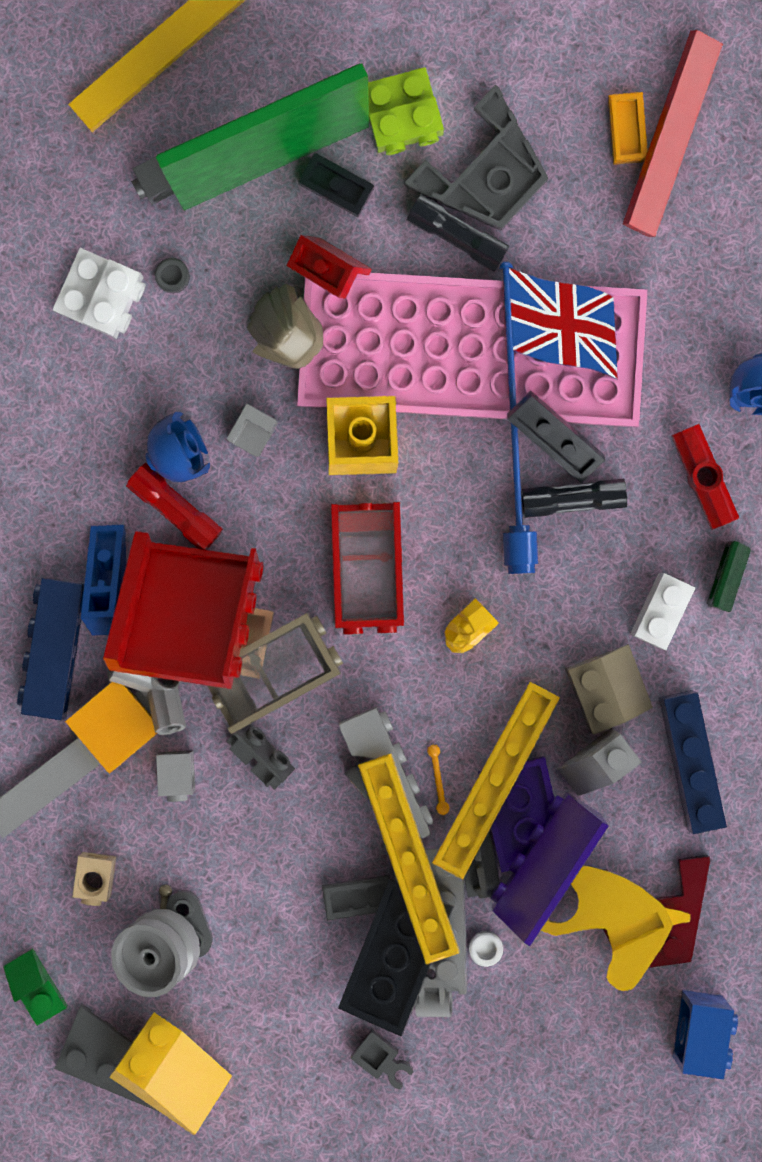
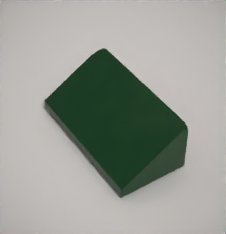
M737 541L726 542L706 603L708 606L725 612L732 611L751 552L749 547Z

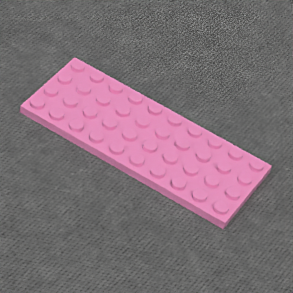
M384 273L357 274L346 299L336 297L305 278L304 301L322 325L323 347L308 365L299 369L298 407L327 408L326 398L395 396L396 413L507 419V413L510 411L503 281ZM588 286L614 297L618 380L591 369L546 363L514 352L516 403L518 404L532 391L568 423L639 427L647 290Z

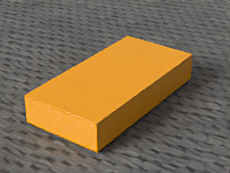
M643 92L608 95L613 165L644 162L648 148Z

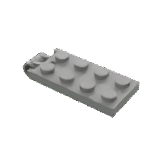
M425 849L442 901L454 905L449 921L460 953L432 962L430 969L436 972V976L431 978L427 974L415 1004V1011L417 1017H452V991H459V994L467 993L464 879L462 880L432 863L439 849Z

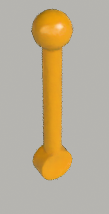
M430 745L427 753L432 759L439 802L436 810L440 815H446L450 810V806L445 802L438 759L440 748L437 745Z

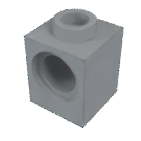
M194 750L159 752L156 755L158 796H167L168 802L188 800L187 795H193L196 791Z

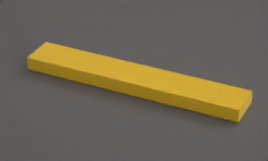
M188 0L68 105L88 129L94 132L245 0Z
M529 682L432 862L434 865L462 880L464 879L560 697Z
M392 753L359 764L358 767L425 963L429 964L459 954L460 950Z

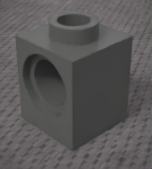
M156 156L132 168L137 178L131 182L141 200L147 197L151 205H154L174 194L159 166Z

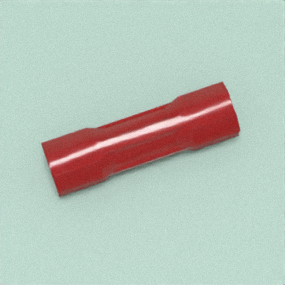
M147 463L141 465L128 480L126 487L143 502L155 508L198 549L207 550L222 533L223 529L204 512L198 511L170 487L160 474L154 472Z

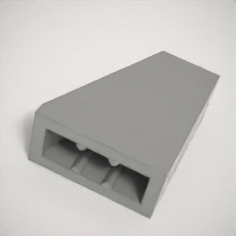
M610 728L557 769L574 792L580 796L616 783L642 763V761L622 735Z

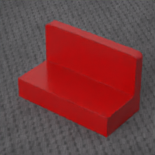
M300 235L286 265L336 297L346 299L357 274L369 275L372 268L324 239Z

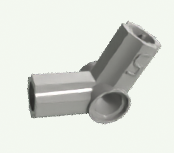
M108 669L107 676L109 681L139 690L148 699L156 733L168 735L182 731L186 727L178 685L181 681L159 678L164 683L163 685L155 677L109 671Z

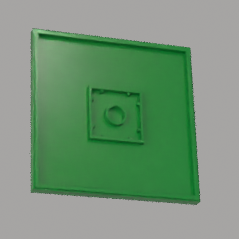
M356 64L157 154L156 159L183 210L192 208L369 128L367 72L363 64Z

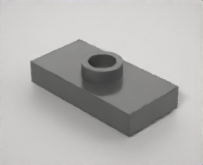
M384 875L322 885L327 921L376 913L390 876Z

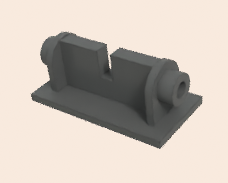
M251 724L235 732L226 741L231 746L229 750L245 765L253 758L258 761L251 771L266 787L270 785L275 790L295 769L290 764L289 758L283 752L276 750L266 740L265 734L258 727Z
M490 831L464 877L468 898L475 896L479 898L491 897L493 891L500 883Z

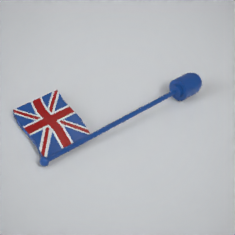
M510 262L501 263L499 269L503 270L510 410L517 405L514 352L546 363L591 369L618 380L614 297L588 286L543 280L513 270ZM511 423L516 526H509V533H503L504 566H508V574L536 573L535 564H539L537 531L530 532V525H523L518 428Z

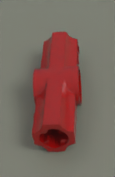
M700 424L671 435L688 475V484L695 491L710 529H716L739 519V515L723 480V471L713 457ZM702 467L712 472L713 480L709 486H703L698 481L697 474Z

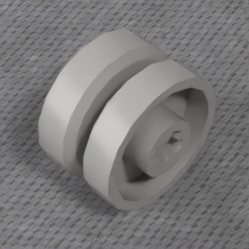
M155 909L144 913L117 936L111 950L112 967L118 980L129 991L142 997H158L168 993L194 969L200 955L199 938L194 927L182 915L169 909Z

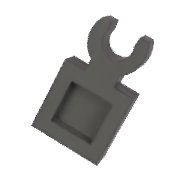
M373 1029L369 1031L351 1054V1059L377 1080L383 1072L386 1073L390 1084L396 1089L403 1087V1083L395 1077L397 1071L404 1070L409 1075H412L414 1072L409 1062L394 1059L398 1054V1049Z

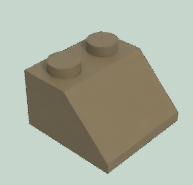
M629 644L565 668L588 730L593 735L623 724L653 708Z

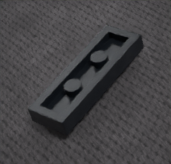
M532 391L507 413L508 421L580 483L605 461V455Z

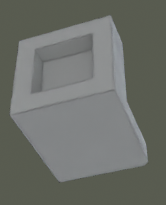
M246 404L227 440L255 457H259L274 432L278 421Z

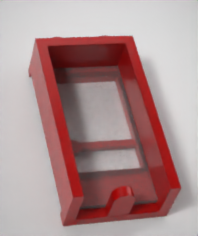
M400 502L352 505L331 504L335 628H343V634H363V627H377V633H397V626H404Z

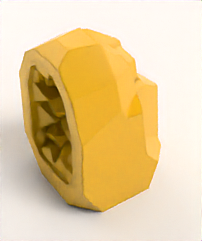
M474 598L448 623L444 632L446 646L453 653H464L476 646L499 622Z

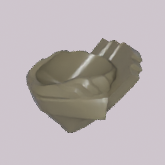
M284 284L280 288L276 286L270 293L267 292L259 299L254 307V312L250 316L251 322L247 326L249 333L258 343L252 352L290 368L298 369L308 365L323 347V329L320 321L314 316L303 298L300 296L297 299L294 287Z

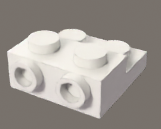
M80 248L53 311L117 339L119 332L124 334L130 324L132 315L128 314L133 301L139 302L146 286L142 282L144 277L133 269Z

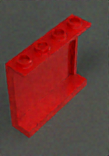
M135 531L103 656L109 671L232 689L234 678H239L242 670V657H239L241 645L246 646L249 638L250 627L246 625L248 613L253 614L256 607L257 595L253 593L255 582H261L264 565L263 562L259 561L256 548H251L249 556L155 543L151 541L149 533Z

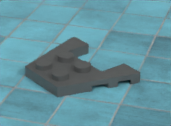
M495 84L474 107V111L499 133L453 183H450L425 160L405 181L404 185L412 191L498 230H502L548 181V176L529 141L524 137L517 124V119L503 98L500 88Z

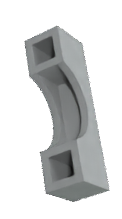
M376 706L339 722L338 725L352 756L376 759L392 753L420 837L422 839L431 835L428 826L434 824L427 805L419 806L415 794L420 793V789L413 773L406 776L401 763L406 762L407 759L400 743L393 744L388 732L394 729L386 711L379 713Z

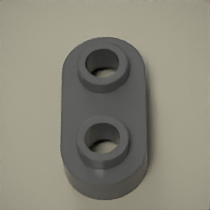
M187 890L178 891L170 897L166 909L180 914L177 911V905L183 903L189 907V913L182 916L194 927L197 936L201 940L199 957H202L212 946L213 935L197 895Z

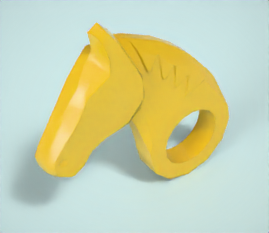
M583 865L571 883L579 899L575 915L563 922L548 919L540 931L558 936L577 931L605 928L608 931L612 947V960L608 967L606 978L617 990L628 991L638 984L659 953L672 926L690 922L691 914L665 908L642 887L620 875Z

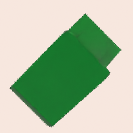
M33 948L3 966L14 1002L21 999L37 1026L68 1007Z

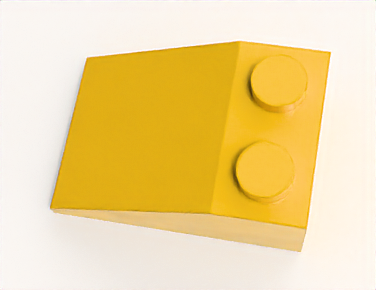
M155 1012L145 1022L110 1075L112 1080L193 1135H196L232 1077L231 1074L183 1031Z

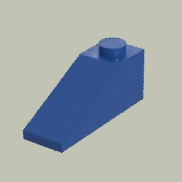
M124 525L90 527L81 619L92 636L109 635L127 565L126 531Z

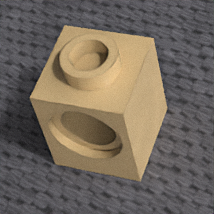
M82 852L77 860L72 897L81 898L82 904L100 906L102 901L107 902L112 893L117 856ZM87 873H98L103 881L102 887H91L86 880Z

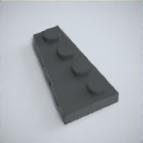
M81 1004L54 1069L156 1110L110 1078V1075L132 1041L118 1032L110 1023L103 1021L92 1013V1010L87 1006Z

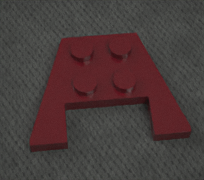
M703 855L678 859L682 894L655 898L665 908L682 911L691 915L690 922L672 926L663 947L648 968L692 962L710 866V856ZM604 928L603 931L610 943L608 931Z

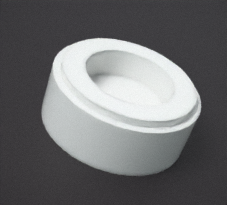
M481 931L476 933L470 940L469 953L476 964L488 967L496 964L501 959L503 945L501 939L495 933Z

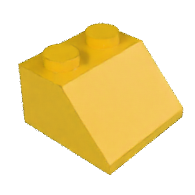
M396 397L326 398L328 475L397 473L399 462Z

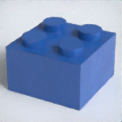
M682 990L672 1056L682 1074L724 1080L726 1069H731L733 1050L729 1048L731 1035H735L737 1032L738 1015L734 1014V1009L722 995Z

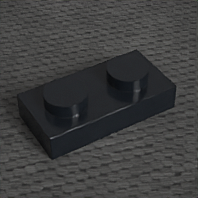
M315 152L298 181L300 186L356 217H359L375 188V185Z

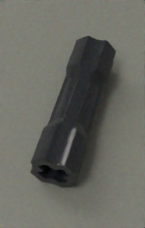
M422 194L416 200L406 221L426 233L435 234L468 253L472 260L493 272L496 271L510 247L489 233L480 232L449 214L443 206Z
M624 478L578 485L521 489L524 518L548 516L554 513L627 507V491Z

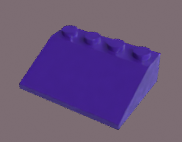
M567 791L563 797L557 795L546 811L550 814V817L545 825L541 826L538 824L528 838V842L531 843L525 855L519 853L509 868V871L513 874L506 884L500 882L490 897L494 901L492 911L528 946H531L609 826L599 812Z

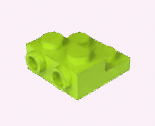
M426 67L368 82L369 122L378 153L385 151L386 155H395L405 151L406 145L418 142L421 147L438 142V137L443 136L444 127Z

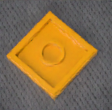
M111 682L65 721L109 774L157 734L154 730L152 716L127 686Z

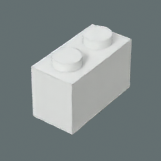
M659 573L630 635L655 647L667 650L695 587L665 573Z

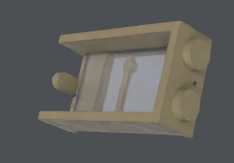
M306 613L240 649L239 657H242V670L240 677L234 678L232 689L208 686L216 708L221 710L229 725L227 729L230 734L341 674L338 666L344 663L334 646L327 648L321 637L327 634L317 615L311 618L309 613Z

